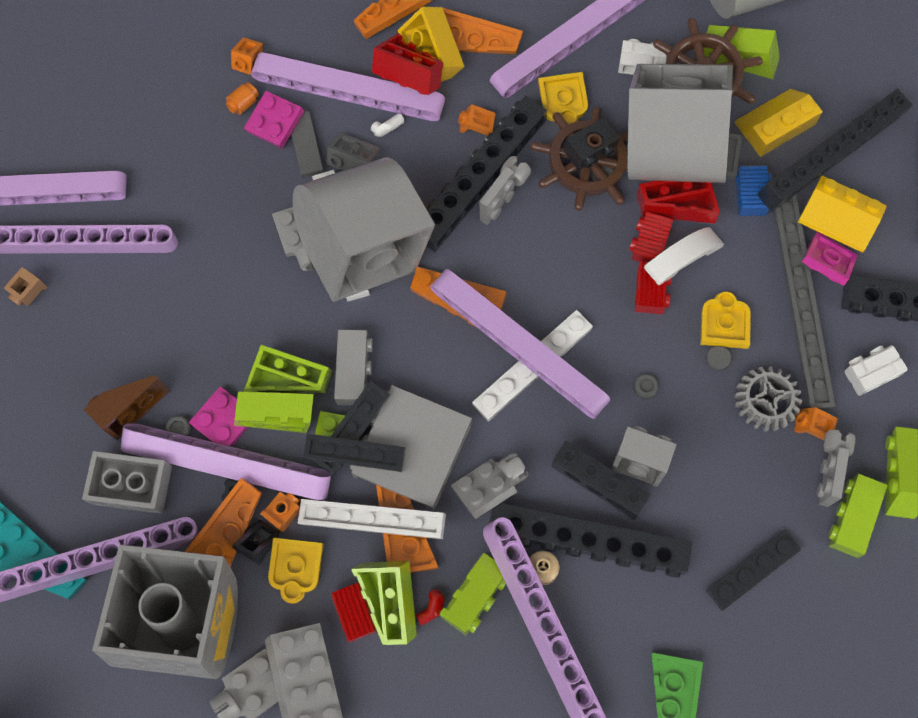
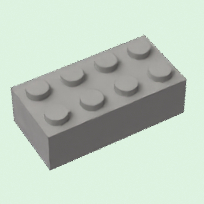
M320 623L268 636L264 641L282 718H343Z

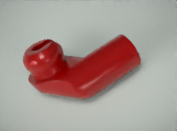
M433 589L429 592L428 608L416 614L421 626L439 617L440 612L443 610L445 598L438 589Z

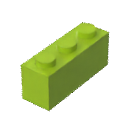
M857 474L852 479L847 480L843 491L847 493L845 500L839 503L836 515L839 516L836 525L833 524L829 531L828 538L831 539L829 547L856 558L865 555L888 486L887 484L861 474Z

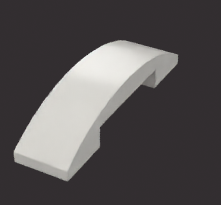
M710 227L703 228L670 246L647 263L644 269L660 285L674 277L679 270L705 254L708 256L724 246V243Z

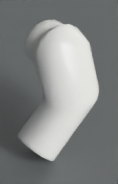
M396 114L382 124L376 121L372 124L371 131L375 136L382 137L404 124V118L401 114Z

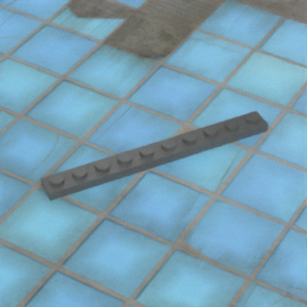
M795 195L773 211L808 408L816 407L820 410L833 409L836 406L811 270L802 262L807 249L802 224L798 223L800 211L797 195Z

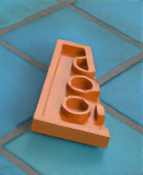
M379 0L377 3H372L353 21L364 38L368 39L433 0Z
M443 8L459 52L517 54L523 37V31Z
M417 267L410 287L411 291L435 305L438 304L447 309L449 313L461 317L467 323L474 326L431 290L430 286L442 273ZM463 280L502 310L506 291Z
M240 478L185 552L222 556L231 566L237 553L232 546L245 534L262 492L244 478Z
M376 485L379 507L414 510L410 499ZM383 533L387 562L410 561L411 573L439 569L425 537Z

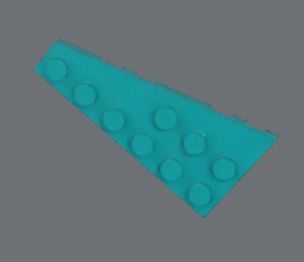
M0 500L1 572L59 554ZM64 563L59 567L58 574L67 570L68 563ZM43 571L36 572L33 576V581L39 580L42 577ZM82 577L46 588L45 590L71 600L88 580Z

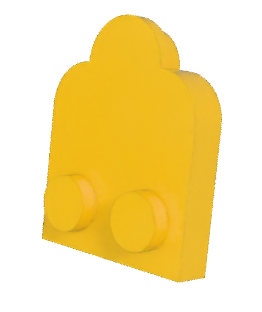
M583 72L538 78L542 107L547 110V120L555 122L552 116L555 112H559L566 122L571 124L577 122L578 118L586 114L588 100Z
M730 292L719 293L715 299L706 301L701 310L700 345L748 349L750 346L751 316L748 305L737 301L734 294Z
M273 538L268 580L272 587L280 590L282 599L287 603H298L304 598L305 592H311L317 588L320 580L324 543Z

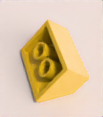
M421 7L397 30L403 36V41L408 44L413 42L416 44L418 51L421 53L426 51L443 62L441 82L451 79L465 67L442 7Z
M789 89L735 120L734 123L758 155L762 157L815 126L823 111L809 94Z
M821 176L798 223L863 253L878 227L887 205L837 183L833 179Z

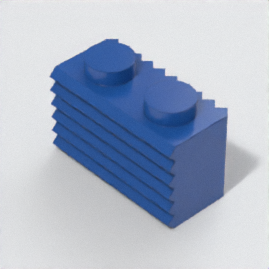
M767 165L738 166L736 176L738 216L767 215L769 209L757 196L766 183L772 180V175L768 173Z

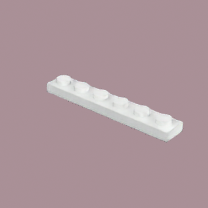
M576 310L541 342L558 356L562 357L589 333L593 326ZM518 361L476 398L472 405L489 422L533 383L538 376Z
M301 499L298 524L443 539L446 514Z

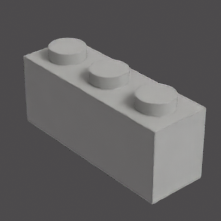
M338 330L334 397L337 405H353L367 386V375L372 373V362L368 361V352L373 351V339L369 338L367 330Z

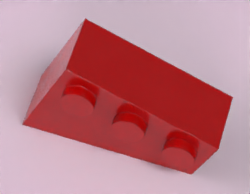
M398 33L374 47L372 73L379 75L383 79L399 83L402 87L414 89L422 95H430L440 88L443 62L426 51L421 53L416 49V44L413 42L408 44L403 41L401 34Z
M652 181L639 184L636 197L642 217H645L646 211L674 220L714 224L717 221L720 210L710 182Z

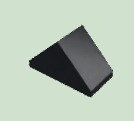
M259 520L233 544L232 548L260 565L272 547L273 538H278L280 532Z

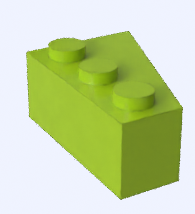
M709 25L707 33L723 37L729 27ZM738 27V32L730 42L737 48L742 59L760 56L763 59L761 65L744 68V72L774 79L780 59L776 31ZM703 47L705 58H708L714 49ZM721 54L718 60L716 61V64L725 63L729 61L723 54Z
M260 345L245 389L265 393H326L333 370L326 366Z
M245 389L243 392H238L234 426L307 433L311 423L313 394L265 393Z
M895 427L891 435L887 436L885 448L888 450L886 484L888 486L886 489L885 515L916 519L918 516V429Z
M483 553L466 576V580L459 590L457 589L453 594V599L447 608H443L439 614L443 620L466 636L469 631L472 633L476 631L481 623L479 616L483 610L488 612L496 601L493 595L497 589L502 591L507 585L495 560Z
M410 561L361 563L352 568L353 575L357 576L362 588L361 594L363 599L367 600L372 612L370 615L382 644L398 645L408 644L417 636Z

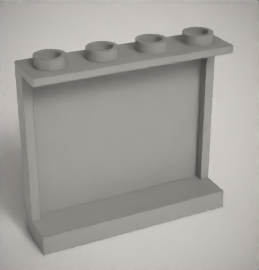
M392 385L390 390L386 391L391 394L390 398L371 423L373 427L370 434H365L362 441L405 447L402 472L351 465V473L356 479L358 477L418 502L424 505L426 509L434 511L470 431L472 418Z

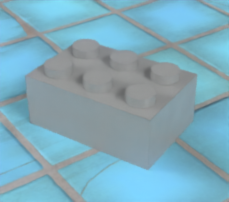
M638 426L627 427L611 470L658 487L668 471L677 444L672 443V440L666 436L657 435L655 437L647 434V430Z
M93 451L82 500L91 505L163 514L172 466L165 460Z

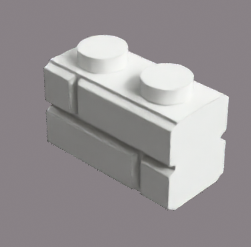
M637 39L623 40L618 73L634 75L637 64H665L667 55L654 48L653 42L648 44L641 43Z
M881 345L869 352L871 356L865 359L859 356L849 362L850 366L845 370V375L859 396L903 375L907 371L905 363L899 357L900 355L894 346L891 345L884 348Z

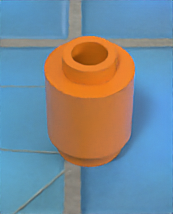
M249 82L245 85L241 84L226 97V107L233 114L241 115L257 101L256 98L259 97V93Z

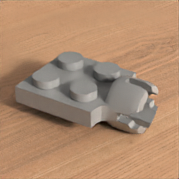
M516 156L508 158L500 170L501 174L479 202L480 221L486 225L492 219L496 220L502 210L501 207L505 202H510L515 193L513 191L514 186L523 185L531 174V168L526 162H521L517 167L518 157Z
M293 207L273 213L272 216L286 256H296L299 266L303 271H312L313 267L298 233Z
M828 430L825 434L823 448L829 455L821 463L820 472L823 473V480L817 487L816 496L820 497L818 505L829 507L842 498L848 457L853 454L856 440L855 435L848 432V435L843 436L842 440V434L839 430Z
M510 453L499 462L490 459L451 484L454 492L475 519L515 494L517 491L514 486L529 476L528 471L524 472L525 465L517 457V454Z
M263 649L222 678L225 685L224 690L210 701V705L215 713L224 709L217 715L218 718H239L243 716L246 718H258L279 703L266 649Z

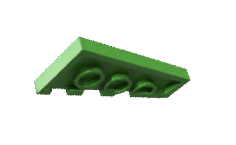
M652 653L658 718H696L703 662Z

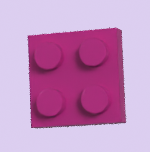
M265 91L246 123L244 130L283 149L305 111L302 107Z
M817 231L811 239L802 262L810 269L817 270L831 281L844 286L850 278L858 255Z
M221 386L189 422L190 425L210 441L230 447L249 428L234 426L237 399Z

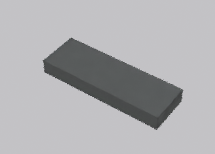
M306 111L292 132L302 178L324 173L310 112Z

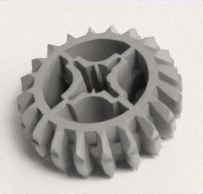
M769 366L766 372L763 367H759L757 373L751 370L748 373L749 377L744 375L741 379L742 383H739L736 387L740 392H736L734 398L740 401L735 404V407L743 408L739 416H748L745 421L746 424L754 421V429H758L760 425H763L764 432L768 431L770 426L773 431H777L779 425L783 428L787 427L788 422L795 420L794 414L800 412L797 406L802 403V400L797 398V396L801 394V390H794L797 381L790 383L788 381L791 377L790 374L783 377L781 375L782 369H778L776 373L773 372L772 366ZM759 383V394L755 395L754 398H750L751 387ZM771 384L776 385L781 390L773 388ZM768 395V398L771 397L773 400L769 403L763 397ZM786 399L784 413L777 415V403ZM755 407L761 408L765 415L757 411Z

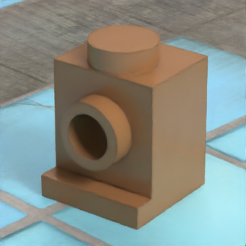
M21 267L4 289L10 293L8 298L18 306L23 303L28 307L42 290L45 291L47 289V286L32 273Z

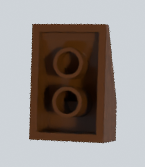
M153 375L102 392L99 396L97 395L90 399L87 407L83 410L103 431L118 441L122 437L125 424H136L170 390Z

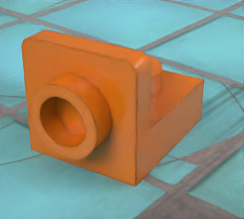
M243 37L231 50L232 69L251 75L253 62L257 58L258 53L263 51V43Z
M471 104L459 115V132L464 133L470 129L487 136L493 132L495 113Z
M816 407L800 409L796 416L794 431L797 433L807 432L824 441L826 432L828 430H835L838 418Z

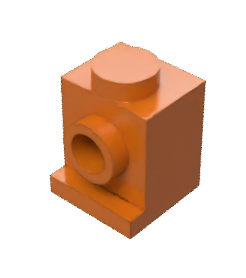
M279 492L260 514L280 531L284 532L299 514L300 507L297 505L299 500L291 493L284 495L282 492ZM283 504L286 506V509L280 513L278 508Z

